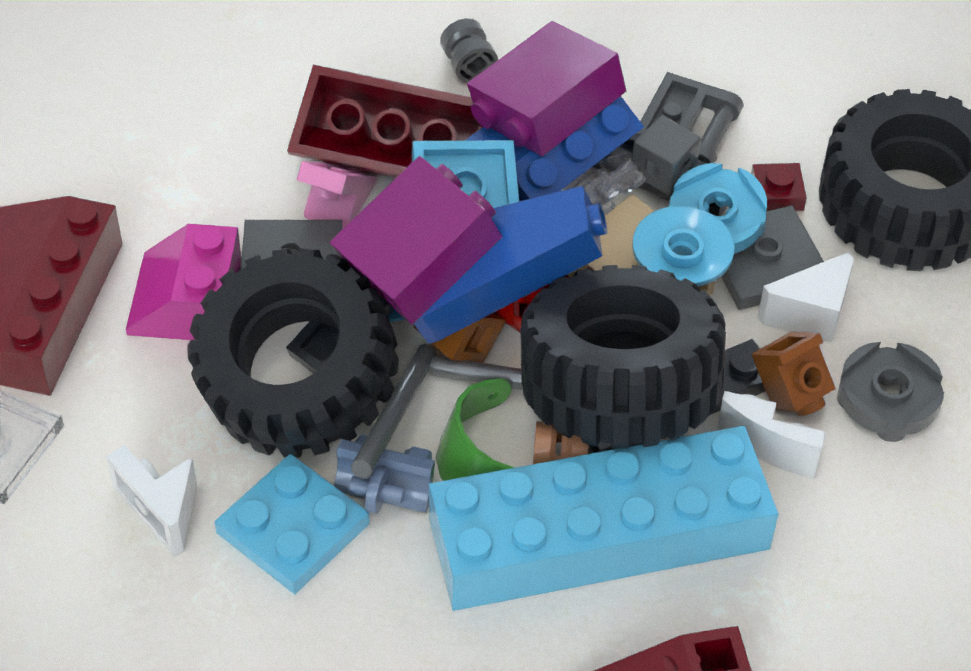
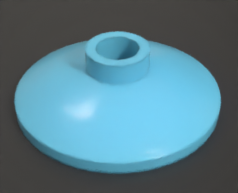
M672 206L652 212L638 224L634 232L632 248L639 266H646L648 271L658 272L660 269L673 273L678 280L686 278L697 286H702L717 280L728 270L733 260L735 245L731 232L716 216L694 207Z

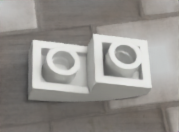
M724 391L717 430L745 425L757 458L796 474L811 478L815 477L825 431L812 429L800 423H786L773 420L776 408L775 402L762 400L754 395H740Z

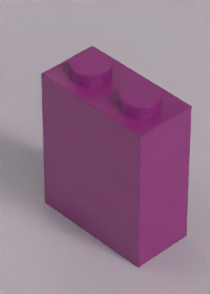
M554 21L547 23L467 83L473 103L471 111L477 122L484 128H492L508 137L509 140H514L516 146H524L540 156H544L627 92L617 52Z
M420 155L329 242L337 254L347 260L349 267L356 268L369 280L372 289H376L378 295L411 325L502 238L501 233L491 219L496 214L491 204L477 191L467 195L461 190L463 187L461 181L448 167L441 164L434 168Z

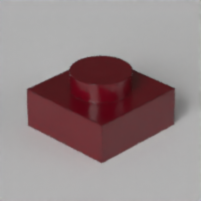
M800 163L752 165L751 174L761 183L767 196L766 212L791 205L795 211H804L807 197Z

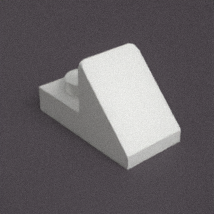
M125 445L107 455L113 487L174 557L183 552L197 492L193 460L191 458L187 459L159 477L153 465L146 458L138 461Z

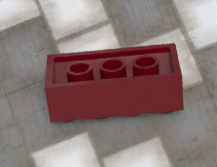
M313 64L287 152L289 155L397 177L412 163L413 141H465L483 128V126L477 122L472 114L471 105L473 103L471 97Z

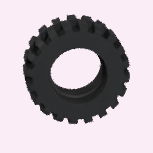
M898 89L893 92V95L889 96L885 92L873 95L868 98L867 104L864 101L857 103L848 109L844 116L838 119L828 141L820 178L819 201L823 205L822 212L830 226L835 225L834 232L845 244L852 242L855 245L854 250L867 259L870 255L880 259L881 265L891 268L894 267V264L907 266V271H922L924 266H932L933 270L950 267L953 260L959 264L971 258V109L962 106V100L950 95L948 99L936 96L935 91L923 90L921 94L911 93L910 89ZM890 170L920 172L936 179L945 188L920 189L907 186L889 177L884 172Z
M304 247L301 248L300 254H292L289 248L272 250V257L261 260L258 254L245 260L247 265L245 268L237 273L233 269L229 270L219 279L222 286L216 292L212 289L207 292L200 302L205 311L203 315L197 313L193 317L189 330L195 340H191L187 345L188 360L193 367L191 375L197 389L220 424L226 427L233 438L241 444L250 442L255 451L266 455L273 454L275 448H278L284 458L289 454L300 458L303 449L311 448L316 456L329 452V443L340 438L349 441L353 440L358 436L354 430L362 422L370 426L380 415L376 404L378 401L385 403L389 400L394 389L390 377L398 374L399 358L395 351L398 344L395 332L377 290L372 289L369 280L356 268H350L346 259L335 254H328L324 260L319 249ZM309 321L321 322L339 330L337 345L331 357L311 376L298 382L283 385L266 384L251 378V368L256 353L262 344L278 330L294 323Z
M606 265L602 267V270L591 271L587 268L576 271L571 278L562 276L554 280L548 289L543 288L532 299L521 319V385L523 386L525 400L534 410V413L547 426L553 424L554 429L559 434L571 438L573 435L578 436L583 443L598 446L600 442L612 444L613 448L628 449V444L642 443L643 447L658 445L661 439L667 437L671 441L680 438L688 432L689 427L696 429L702 424L721 400L726 342V323L723 314L706 291L700 292L695 283L686 278L678 280L673 273L661 269L658 272L648 271L646 266L632 265L630 269L618 268L617 265Z

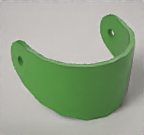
M496 378L481 381L468 386L458 397L441 436L435 457L439 475L443 481L515 468L497 462L479 450L465 433L462 422L503 403L512 391L508 380Z

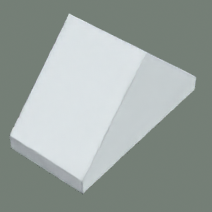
M847 252L765 285L757 318L763 325L789 332L820 333L822 340L832 342L854 258Z

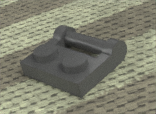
M667 72L640 121L644 128L636 134L642 135L661 115L692 131L703 108L713 110L715 114L701 139L698 160L707 164L715 163L717 160L716 150L730 122L738 119L744 104L742 99L733 92Z

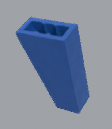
M579 186L494 208L496 214L491 219L501 233L502 238L446 291L414 325L428 344L438 342L552 283L554 280L602 257L600 235L607 234V223L601 204L593 205L584 187Z

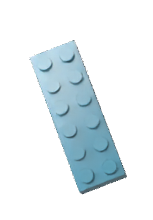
M745 425L680 437L673 441L670 439L663 440L655 446L643 447L641 444L630 446L628 449L619 448L429 483V521L452 611L770 550L779 515Z

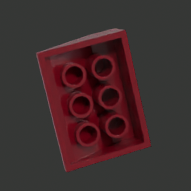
M64 196L0 207V385L51 396L123 245L115 205Z

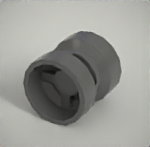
M464 18L453 22L443 31L440 37L442 49L446 56L451 59V66L457 77L463 82L471 81L498 61V56L492 45L486 41L487 36L480 23L474 19Z

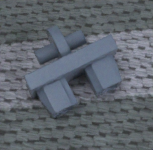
M361 434L355 442L344 439L340 441L337 447L336 456L338 464L334 486L344 494L365 498L366 512L378 514L383 503L424 513L427 512L429 508V483H433L435 460H432L430 450L412 446L410 449L405 450L404 453L385 449L371 476L359 478L353 474L351 465L364 444L367 435Z

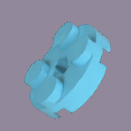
M719 163L704 164L687 171L675 184L669 207L688 206L709 212V204L715 202L719 207L727 205L729 209L726 211V215L716 217L727 226L733 236L734 254L751 246L764 233L767 196L763 186L755 176L739 167L738 173L722 169L723 164Z

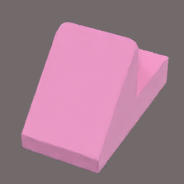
M302 161L297 180L312 185L304 210V217L309 220H342L344 228L358 214L375 186L377 177L331 163Z

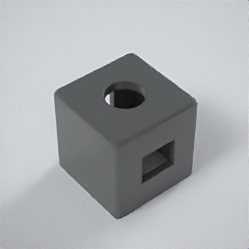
M661 115L635 140L631 173L665 194L671 195L674 192V186L678 179L687 171L697 167L701 144L700 136Z

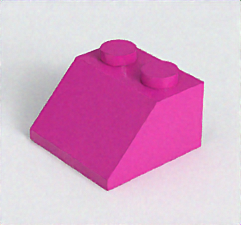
M188 223L145 251L126 325V334L130 336L195 340L189 330L193 317L197 313L203 315L205 311L200 302L210 289L216 292L222 286L219 279L229 270L233 269L235 273L241 270L242 257L238 227Z

